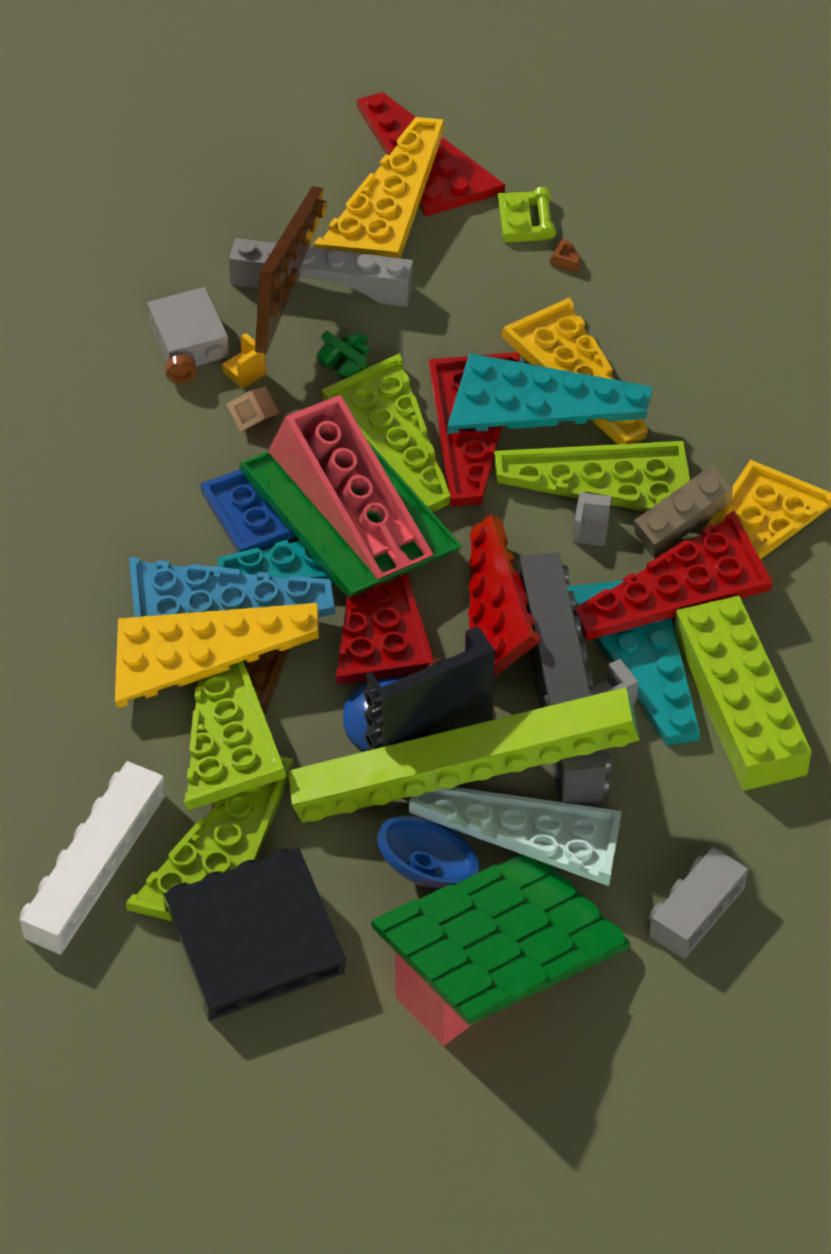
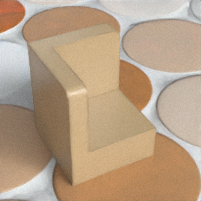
M266 386L250 390L226 404L240 432L279 414Z

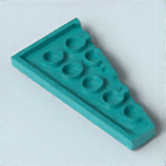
M469 353L448 422L447 434L459 433V429L476 428V432L488 431V427L506 426L508 429L557 426L560 421L575 420V424L587 423V419L605 418L608 422L646 419L653 387Z
M623 580L567 586V589L574 592L575 607L601 591L613 589L621 584ZM671 618L594 639L609 663L621 659L637 679V699L645 709L646 717L665 745L699 741L700 730Z

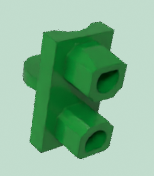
M327 330L322 334L321 339L324 345L316 354V358L322 366L330 370L339 359L344 363L336 371L342 380L369 368L367 366V359L364 356L370 353V348L366 346L368 338L364 333L356 332L352 336L346 333L342 337V341Z

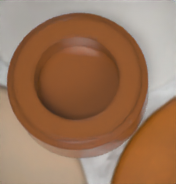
M175 355L168 359L165 364L166 376L173 383L185 384L192 381L197 375L196 362L191 356Z

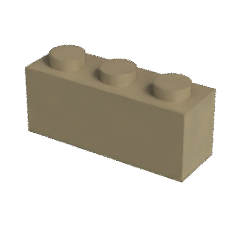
M711 465L635 519V534L655 558L732 503L733 488L714 465Z

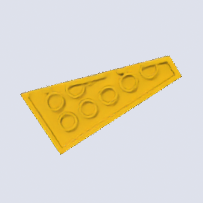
M415 117L398 138L395 149L390 155L385 154L380 161L381 166L374 174L370 173L346 203V209L338 219L334 218L328 225L329 230L324 237H319L314 242V248L401 258L445 129L444 120Z
M570 297L511 323L502 329L501 337L532 365L614 379L612 367L594 337L587 334L584 328L585 322L581 316H577L574 312V303ZM605 418L590 419L616 444L638 443L646 439L648 428L642 419L610 422Z
M750 460L732 487V503L713 515L706 527L711 524L716 526L725 520L727 514L735 511L759 558L762 559L831 508V492Z
M310 603L118 618L115 704L117 709L127 706V701L144 695L146 699L158 695V690L172 685L181 687L230 670L229 665L246 660L247 663L258 660L260 654L275 649L284 651L318 639V604Z

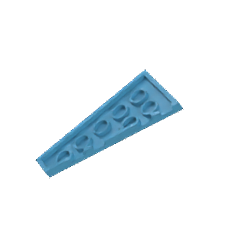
M129 557L134 617L310 603L318 604L319 617L336 614L332 584L329 579L291 575L289 578L271 577L270 573L258 572L257 575L241 573L240 569L196 564L183 567L170 565L169 561L157 560V563L141 562L140 558Z

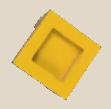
M247 333L240 336L241 353L222 364L223 373L242 389L266 375L265 354L255 352V340Z

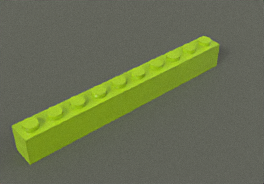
M624 687L288 770L292 806L302 823L314 822L324 817L341 813H352L357 809L385 805L390 801L406 797H418L424 793L443 788L450 789L476 780H487L492 776L509 772H520L537 765L553 764L562 759L578 755H589L595 751L611 747H623L629 743L640 741L633 704L627 688Z

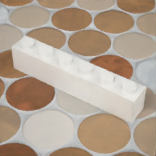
M126 761L120 772L117 771L113 774L108 790L103 797L96 799L91 815L85 824L81 823L77 827L73 842L67 850L61 851L56 861V867L50 876H45L38 887V893L31 904L27 903L23 907L19 922L21 923L25 940L61 955L165 798L163 775L129 761Z

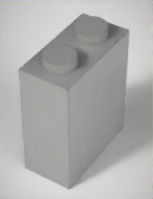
M205 287L147 302L148 322L166 362L171 357L181 354L191 356L195 360L196 366L229 358L228 335Z

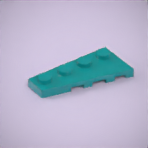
M288 540L275 543V546L270 549L261 551L257 547L217 558L218 567L240 569L241 573L257 575L258 572L270 573L271 577L289 578L291 575L329 579L331 584H335L322 565L319 566L301 541L288 543Z

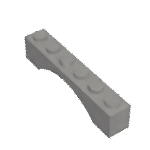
M235 238L229 257L231 285L259 288L260 270L277 243ZM309 247L300 268L299 278H316L337 282L367 295L377 303L408 307L413 287V260Z

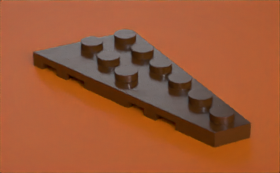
M311 187L260 270L255 352L267 354L292 288L298 284L300 268L320 218L323 219L326 213L327 201L323 200L324 188Z

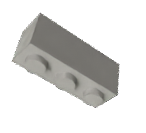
M714 847L704 857L698 856L690 868L689 875L684 880L678 879L670 890L669 898L663 904L661 902L657 903L652 909L648 918L651 922L649 937L685 959L745 889L748 868Z

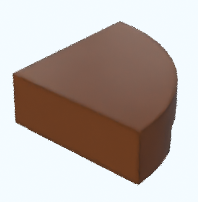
M561 239L551 256L550 265L579 273L581 257L571 242Z

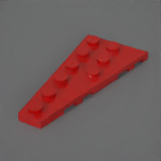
M732 511L725 516L724 521L716 526L711 524L704 528L702 534L691 541L685 540L647 563L646 568L636 575L632 572L624 577L623 582L611 590L605 589L575 607L574 617H579L581 631L587 641L675 617L676 610L735 596L745 598L771 591L773 581L735 511Z

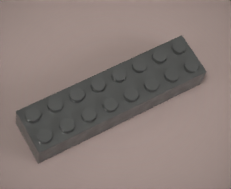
M559 552L520 556L519 575L528 599L526 610L527 613L533 615L535 624L532 628L534 632L539 634L541 639L540 643L529 650L540 708L591 696L590 690H593L591 670H585L584 663H587V652L585 643H579L578 637H581V624L579 617H573L572 611H575V596L573 591H568L567 585L570 584L568 566L562 565ZM599 750L589 755H578L552 764L559 802L603 808L604 794L609 793L607 774L611 773V760L608 752L603 753V750Z

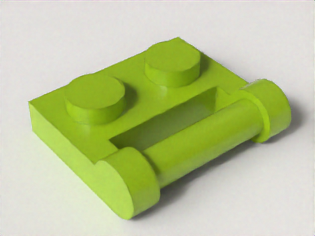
M538 187L532 192L498 193L503 243L547 241L556 236V228L551 221L549 207L551 193L548 188ZM529 206H538L539 226H532Z

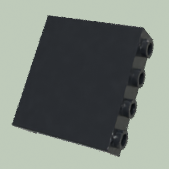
M478 626L465 631L464 652L389 685L381 687L371 672L366 674L367 689L364 690V697L367 702V711L364 712V716L367 722L365 739L368 744V751L492 720L495 649Z
M299 847L292 850L287 848L277 850L270 857L259 861L247 860L239 864L236 869L224 873L221 871L209 873L202 880L191 884L179 883L164 893V909L166 912L169 911L203 997V1009L208 1021L345 974L346 957Z

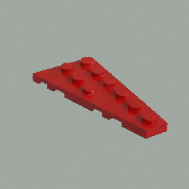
M384 92L357 99L358 111L385 154L390 155L397 146L398 138L416 116ZM442 137L418 207L424 217L496 196L498 193H505V184Z
M518 352L482 355L520 362V354ZM468 356L429 359L428 366L447 488L450 493V507L483 504L494 462V451L497 450L503 427H488V431L476 432V428L459 429V433L447 434L448 422Z
M490 514L481 523L476 524L470 533V607L468 616L469 629L478 626L495 649V678L540 643L541 639L539 634L533 631L532 626L535 624L533 615L527 613L526 610L528 599L519 572L512 567L515 560L513 554L507 552L508 539L502 521Z
M407 573L395 578L391 582L371 588L363 594L351 598L347 596L336 685L367 681L366 674L370 672L376 679L410 675L427 668L434 661Z

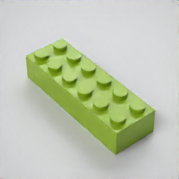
M740 596L676 610L674 631L679 649L742 791L807 776L812 753L811 748Z

